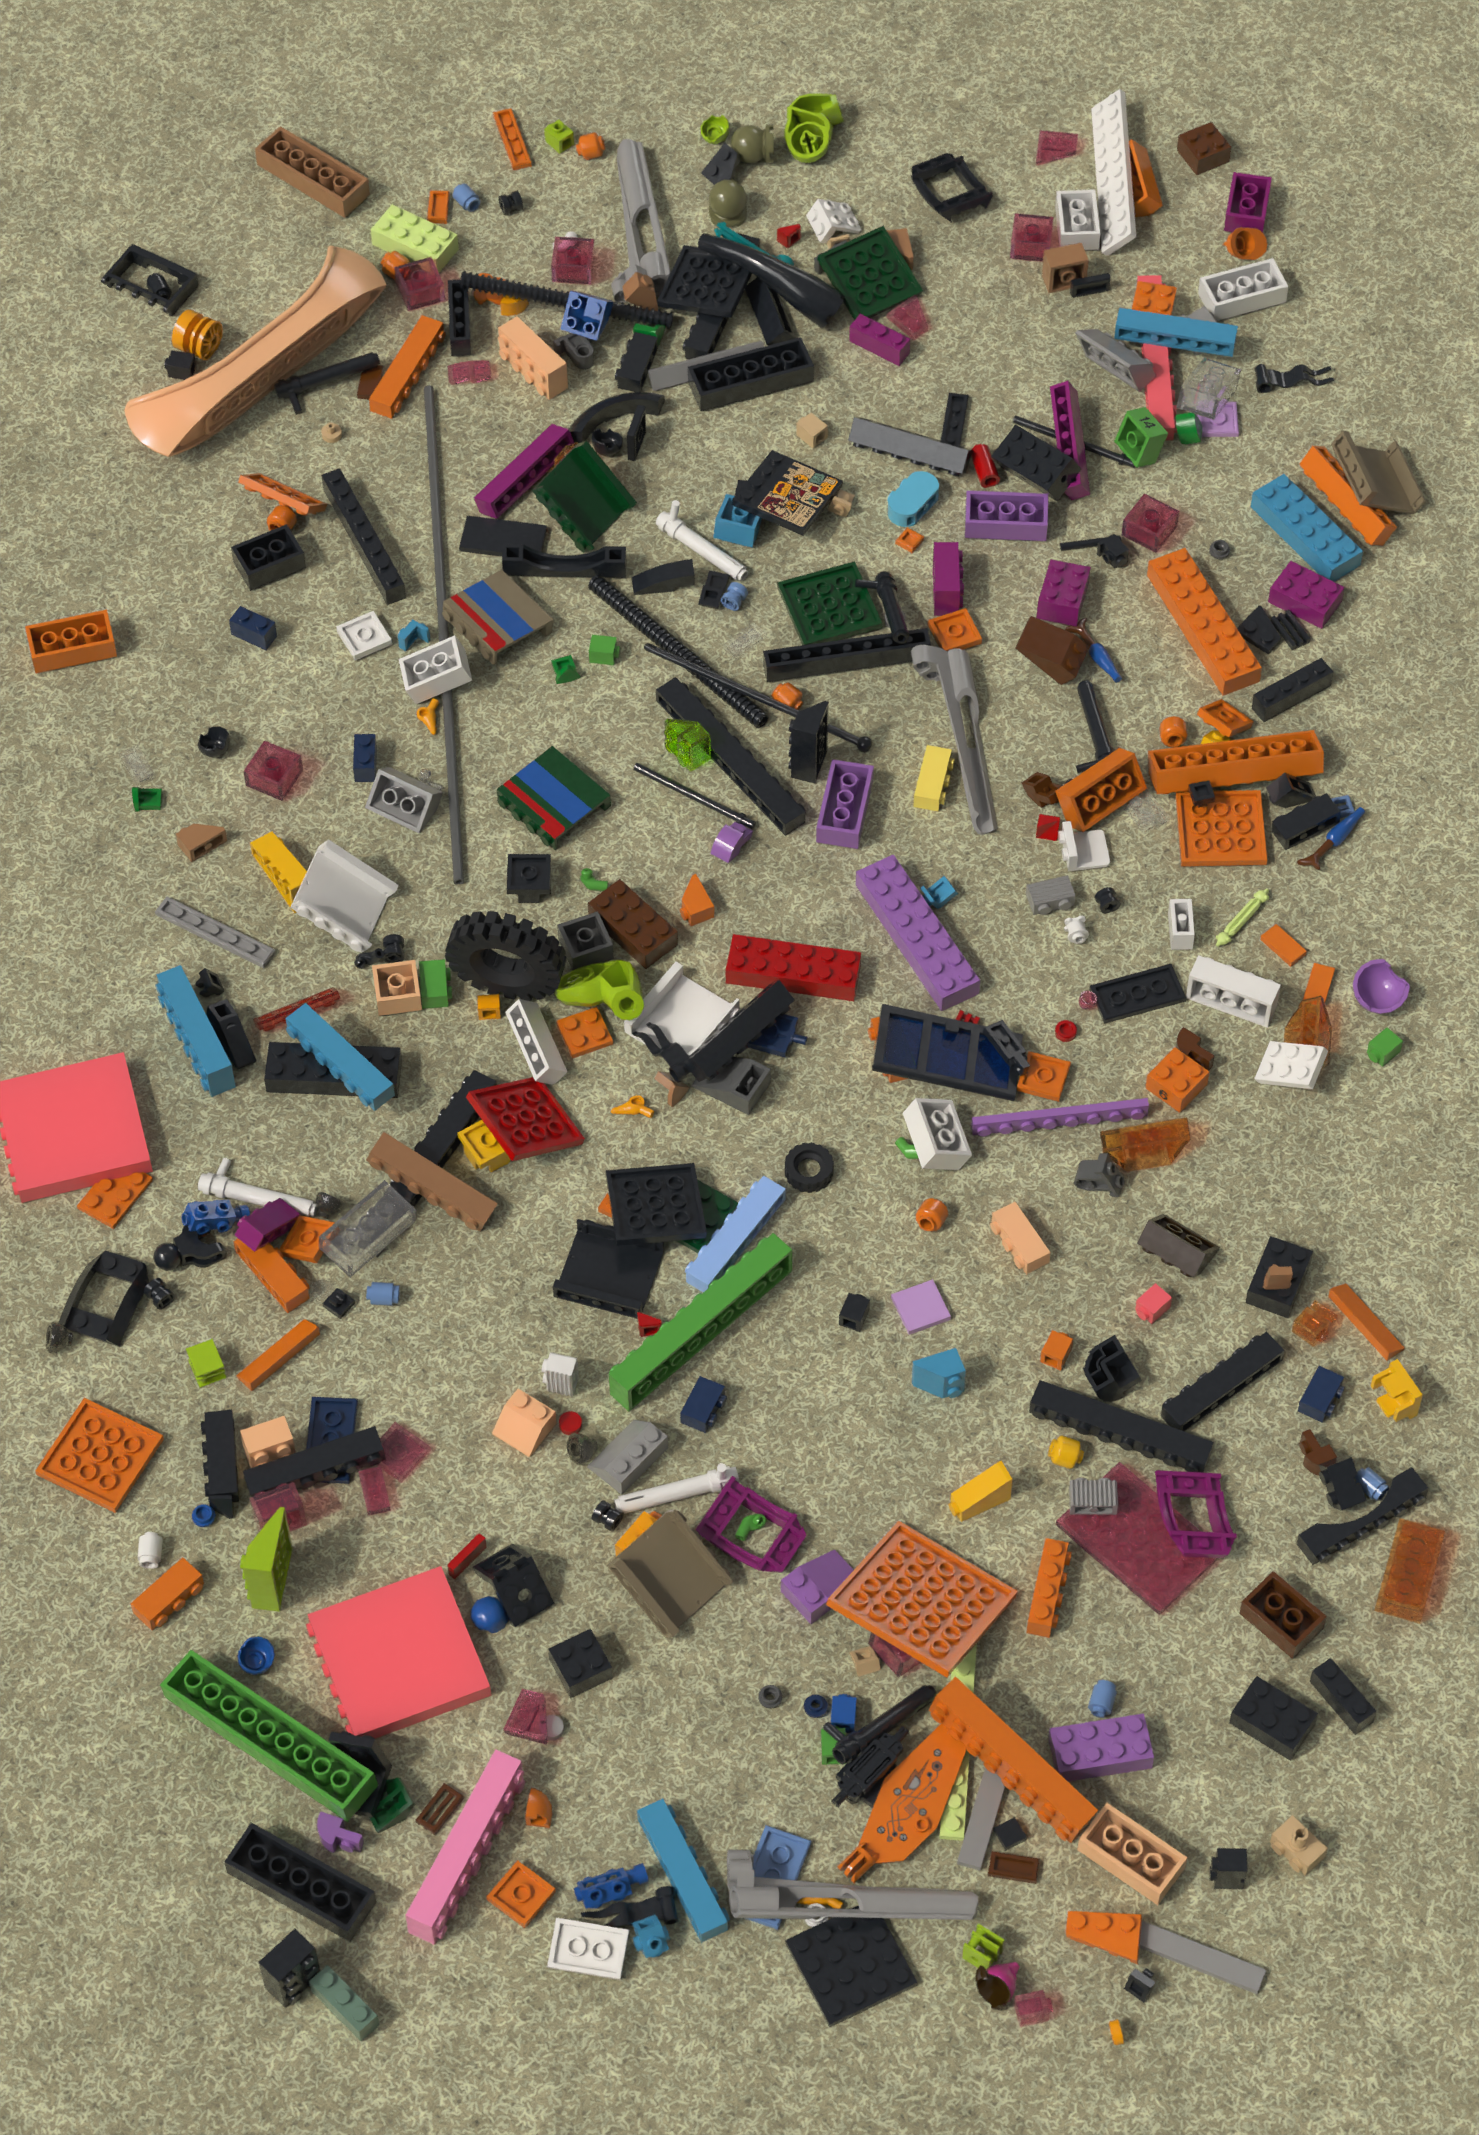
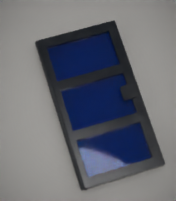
M882 1004L872 1071L1014 1101L1016 1098L1018 1073L1014 1070V1067L1006 1064L985 1036L983 1029L986 1026ZM1012 1032L1022 1045L1023 1034Z

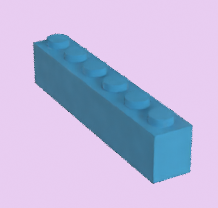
M1119 308L1114 339L1233 357L1238 326Z
M303 1004L286 1017V1031L293 1039L297 1038L305 1051H311L319 1064L322 1066L326 1065L330 1069L334 1078H340L349 1092H355L359 1096L363 1105L366 1107L370 1106L376 1111L395 1096L393 1083L309 1005Z
M661 1799L637 1810V1820L702 1943L728 1931V1921H730L726 1909L724 1907L720 1908L717 1903L719 1900L718 1894L714 1887H709L706 1881L708 1876L704 1867L698 1866L696 1862L697 1854L693 1846L688 1847L685 1841L687 1836L682 1825L677 1826L674 1820L676 1815L672 1806H667L664 1799Z

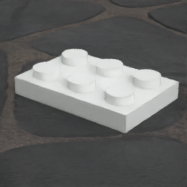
M1270 1041L1255 1080L1260 1084L1313 1089L1328 1050L1323 1046Z
M556 1918L547 1967L621 1980L629 1930Z

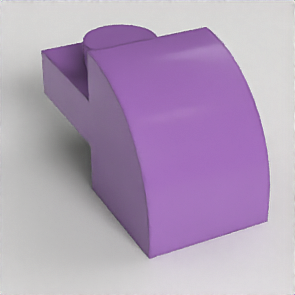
M736 822L731 826L725 825L717 835L710 854L729 863L739 854L741 846L752 837L753 831Z
M320 1812L317 1820V1829L320 1841L328 1851L335 1853L337 1845H340V1848L344 1851L353 1852L355 1850L361 1852L364 1845L361 1834L346 1830L342 1818Z

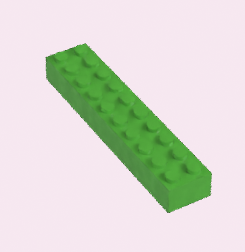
M774 1233L768 1238L764 1237L761 1239L754 1250L746 1252L740 1262L736 1265H731L719 1280L715 1279L712 1281L705 1292L697 1294L691 1304L686 1308L682 1307L670 1322L666 1321L663 1323L656 1334L648 1336L637 1350H632L622 1363L616 1364L611 1368L609 1372L610 1395L628 1412L631 1411L792 1272V1249Z
M192 1650L185 1655L160 1684L166 1699L347 1822L378 1786L375 1774L371 1770Z

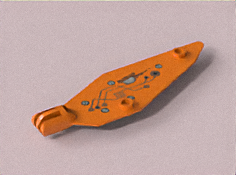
M943 1723L884 1779L858 1846L837 1866L840 1871L846 1868L844 1872L846 1877L849 1878L853 1875L851 1881L854 1884L874 1864L904 1861L937 1829L967 1751L966 1745L960 1739H954L948 1732L949 1729Z

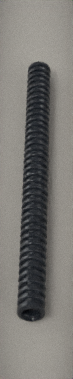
M595 575L588 584L589 590L597 594L599 598L606 602L607 605H610L612 609H615L630 624L637 627L642 634L646 635L652 642H655L659 648L719 674L708 663H705L703 659L696 656L685 644L678 641L673 634L665 630L663 626H660L650 615H647L645 611L634 604L633 601L629 600L627 596L620 593L615 586L607 582L601 575ZM686 669L711 691L718 694L719 698L727 702L729 706L735 709L737 713H740L742 717H745L756 728L763 727L768 721L769 714L764 712L762 708L755 704L754 701H751L749 697H746V695Z

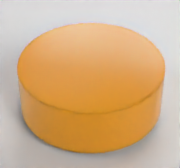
M1119 2020L1110 2021L1109 2027L1114 2045L1124 2044Z

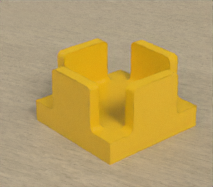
M483 1120L457 1133L459 1140L464 1146V1154L475 1169H483L489 1166L490 1172H493L510 1163V1158Z
M1396 1359L1390 1362L1388 1369L1373 1376L1371 1387L1375 1390L1383 1385L1387 1394L1377 1398L1376 1402L1388 1418L1393 1416L1395 1422H1398L1406 1417L1412 1419L1418 1415L1423 1394L1399 1360Z

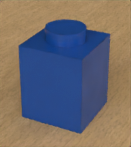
M840 1694L832 1697L831 1724L839 1728H845V1733H851L855 1731L857 1697Z

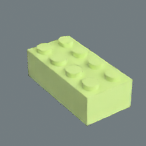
M393 204L371 228L372 245L390 253L397 251L408 258L409 262L437 275L459 250L458 234Z

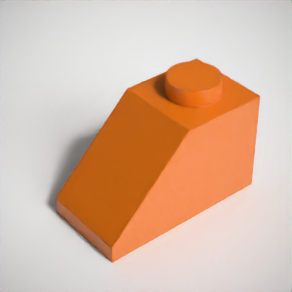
M697 874L692 875L682 897V908H680L683 920H688L690 926L714 918V905Z

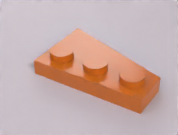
M1068 1911L1066 1936L1087 1946L1108 1951L1109 1954L1116 1957L1121 1956L1129 1959L1130 1962L1138 1965L1142 1916L1141 1914Z

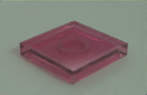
M394 1422L380 1438L386 1460L381 1461L377 1466L402 1483L431 1451V1447Z

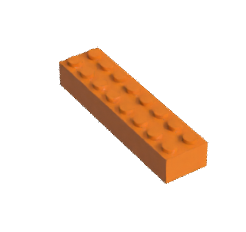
M1183 548L1150 560L1147 571L1149 580L1221 694L1224 696L1260 682L1261 665L1187 549Z
M1314 730L1151 750L1148 751V773L1157 794H1169L1178 791L1188 792L1189 784L1208 780L1212 787L1241 783L1251 784L1257 781H1273L1283 773L1295 777L1304 775L1314 776L1324 773V751Z
M956 1676L936 1695L929 1708L932 1718L940 1724L943 1723L949 1729L948 1732L954 1739H960L972 1756H978L984 1762V1766L989 1772L996 1773L1002 1779L1001 1781L1007 1789L1014 1790L1020 1796L1019 1799L1027 1807L1031 1806L1037 1812V1816L1045 1824L1049 1823L1055 1829V1833L1060 1839L1072 1843L1090 1824L1098 1809Z

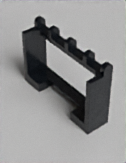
M134 244L129 246L101 279V283L107 284L109 288L117 284L116 290L122 291L123 288L132 291V297L135 299L139 296L149 299L148 305L152 307L156 303L164 306L163 312L169 313L171 317L199 286L197 273ZM132 263L144 268L151 265L177 277L178 284L182 286L170 300H167L120 277Z

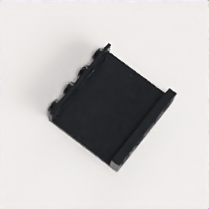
M577 1219V1232L560 1279H555L553 1284V1297L637 1319V1312L642 1313L661 1262L664 1253V1242L617 1246L613 1226L596 1224L591 1220Z

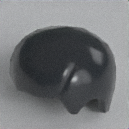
M598 428L592 433V445L598 454L611 456L622 449L623 437L610 428L606 432H602Z
M209 727L206 735L200 734L198 749L205 756L219 757L230 746L229 733L223 727Z

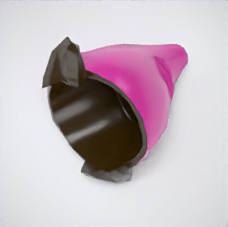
M1017 1962L997 1964L987 1969L980 1965L976 1970L975 1982L978 1993L986 2002L991 2004L992 2009L1000 2011L1007 2009V2003L1012 1999L1016 1990V1975L1020 1968Z

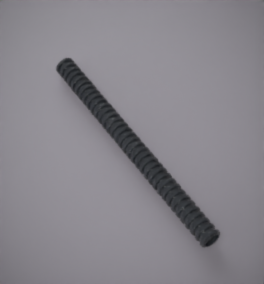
M466 271L462 272L460 279V288L462 289L467 287V290L472 288L473 291L477 289L479 292H491L492 295L497 293V296L502 294L503 297L507 295L509 298L515 297L517 300L518 298H521L522 301L527 299L528 302L533 300V303L538 301L540 304L546 303L547 306L549 304H552L553 307L558 305V308L563 306L564 309L566 308L570 293L569 291L564 293L563 290L559 292L557 289L551 290V288L545 289L544 286L539 288V285L534 287L533 284L529 286L527 283H515L514 280L509 282V279L504 281L503 278H500L499 280L497 277L491 278L489 275L485 277L484 274L479 276L476 273L474 275L472 272L466 273ZM618 301L613 302L610 313L613 319L618 317L619 320L623 318L625 321H637L638 324L640 322H643V325L648 323L649 326L659 324L664 325L668 330L672 326L673 312L667 313L665 310L661 312L660 309L655 311V308L650 310L649 307L642 308L643 306L636 307L635 304L630 306V303L624 305V302L621 304Z

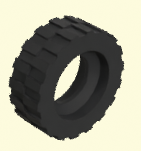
M812 1142L802 1143L801 1145L794 1146L789 1151V1154L786 1155L785 1178H787V1182L794 1189H798L800 1192H818L820 1189L827 1187V1184L832 1180L834 1172L833 1157L822 1145ZM805 1159H813L819 1163L820 1171L813 1177H806L799 1172L798 1165Z

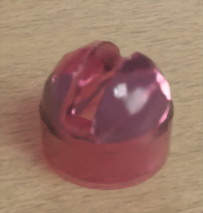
M1083 991L1078 999L1079 1006L1085 1010L1092 1009L1096 1004L1097 996L1092 991Z

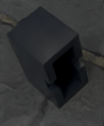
M1341 1455L1319 1464L1321 1470L1319 1477L1321 1482L1326 1485L1328 1491L1326 1497L1331 1507L1342 1511L1367 1501L1361 1483L1356 1484L1354 1476L1358 1474L1352 1457Z
M1217 1848L1216 1856L1211 1857V1866H1209V1881H1214V1889H1244L1248 1872L1247 1849Z

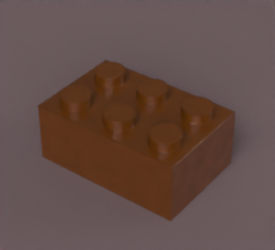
M1274 1571L1241 1602L1239 1612L1241 1616L1292 1659L1324 1629L1327 1618L1324 1613Z

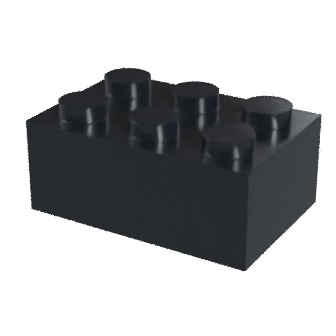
M287 524L231 547L233 563L250 591L306 568L304 552Z
M1270 1236L1248 1288L1245 1303L1289 1318L1310 1267L1313 1251ZM1273 1264H1276L1278 1267L1291 1266L1293 1273L1291 1287L1286 1289H1264V1278L1269 1267Z
M1256 1676L1232 1710L1229 1723L1291 1761L1315 1726L1318 1713Z
M295 1928L258 1962L265 1989L285 2008L289 2004L294 2005L302 1997V1992L308 1986L310 1987L309 1981L321 1971L316 1948Z

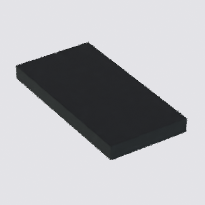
M467 515L459 551L502 557L503 544H522L542 552L547 525Z
M1172 964L1093 984L1089 987L1104 1024L1186 1002L1187 999Z

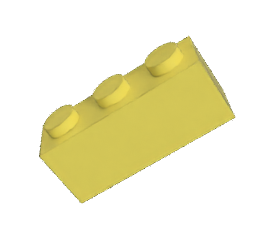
M927 745L914 794V807L939 811L940 804L944 805L946 792L943 791L944 787H949L951 777L948 775V771H953L955 759L951 758L952 749Z

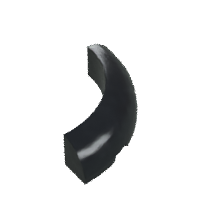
M649 392L615 395L589 407L573 421L568 429L576 445L586 441L601 423L618 418L622 414H635L638 405L645 406L646 414L659 416L665 402V397L662 394Z

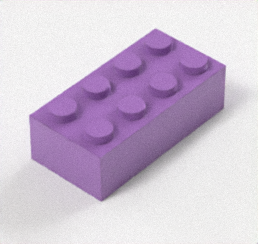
M967 491L965 538L1046 541L1048 494Z
M832 759L816 828L817 843L859 848L873 784L874 766Z
M1144 1713L1049 1729L1048 1741L1054 1769L1068 1782L1152 1769L1154 1755Z

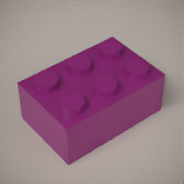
M1233 172L1224 231L1233 232L1236 228L1243 227L1255 228L1263 232L1272 177Z
M934 542L932 566L934 616H942L963 608V550H959L958 542Z
M1050 559L1038 599L1036 618L1077 626L1089 585L1091 567Z
M1290 561L1270 587L1268 603L1284 611L1289 609L1294 616L1322 629L1341 604L1345 587Z

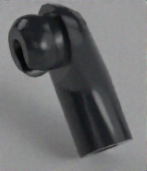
M377 948L372 952L359 953L354 964L357 968L363 969L366 964L372 965L382 959L384 951Z

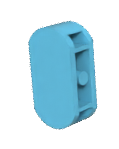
M917 471L913 472L907 479H903L896 491H892L887 499L888 517L891 522L901 527L914 526L938 501L939 482L937 478L928 472Z

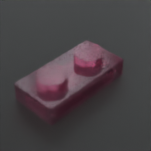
M381 1466L358 1471L368 1516L391 1511Z

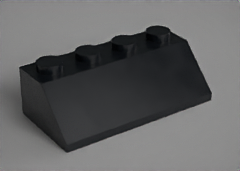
M828 701L820 702L799 711L795 720L792 719L790 722L789 732L791 734L788 744L791 746L788 756L791 759L788 769L791 770V778L816 783L828 752Z

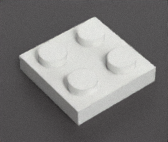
M374 611L336 626L337 633L354 660L392 645L390 636Z

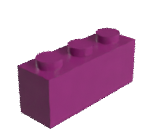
M862 314L850 325V342L897 366H900L910 354V338Z
M281 1198L273 1202L269 1201L263 1208H257L251 1215H245L239 1220L237 1224L239 1228L235 1236L255 1252L289 1232L300 1213Z

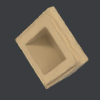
M847 234L830 238L827 246L831 249L834 245L844 240L848 242L850 236Z
M872 1646L849 1652L858 1677L881 1670L879 1658Z

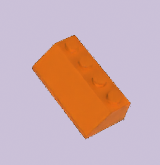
M1131 139L1129 141L1135 218L1150 216L1162 207L1163 204L1147 148Z

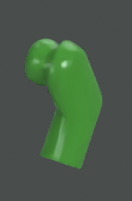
M585 868L581 871L580 880L587 889L604 891L608 888V881L596 880L592 875L593 871L591 869Z
M904 1137L896 1140V1146L906 1158L919 1159L914 1144L910 1145Z
M753 1514L744 1517L735 1534V1538L745 1541L750 1531L760 1529L766 1524V1517L763 1514Z

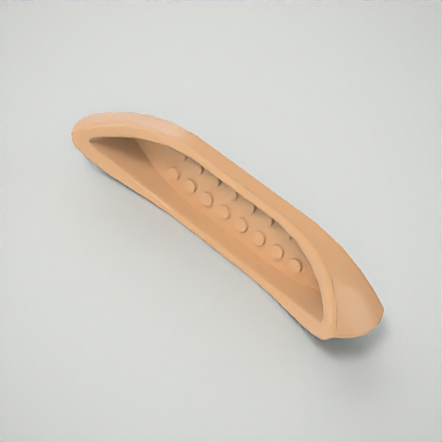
M329 246L324 265L308 290L291 307L228 356L190 378L129 400L125 406V416L129 428L142 444L156 453L167 457L182 453L208 440L275 389L274 384L278 383V380H287L343 335L386 288L387 285L383 276L373 263L354 251Z

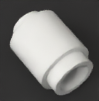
M146 1532L139 1537L137 1559L139 1565L143 1568H157L158 1563L161 1562L163 1539L155 1532Z

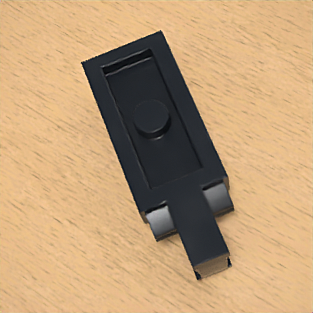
M1001 1020L984 1027L983 1033L1006 1064L1014 1067V1070L1020 1076L1027 1074L1030 1064L1027 1062L1026 1050L1005 1022Z

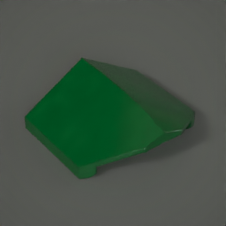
M400 1777L387 1779L374 1817H369L377 1833H381L406 1820L415 1806V1802Z

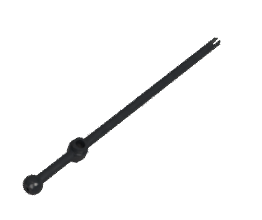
M646 643L644 646L646 651L792 717L796 718L799 710L650 643ZM828 724V733L857 745L858 750L865 753L870 750L872 740L869 737H857Z

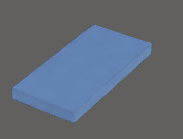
M765 1825L754 1854V1877L797 1881L811 1841ZM745 1918L776 1930L779 1929L782 1919Z

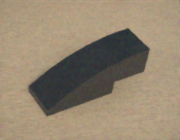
M693 559L663 564L633 576L632 586L634 595L675 592V587L695 585Z

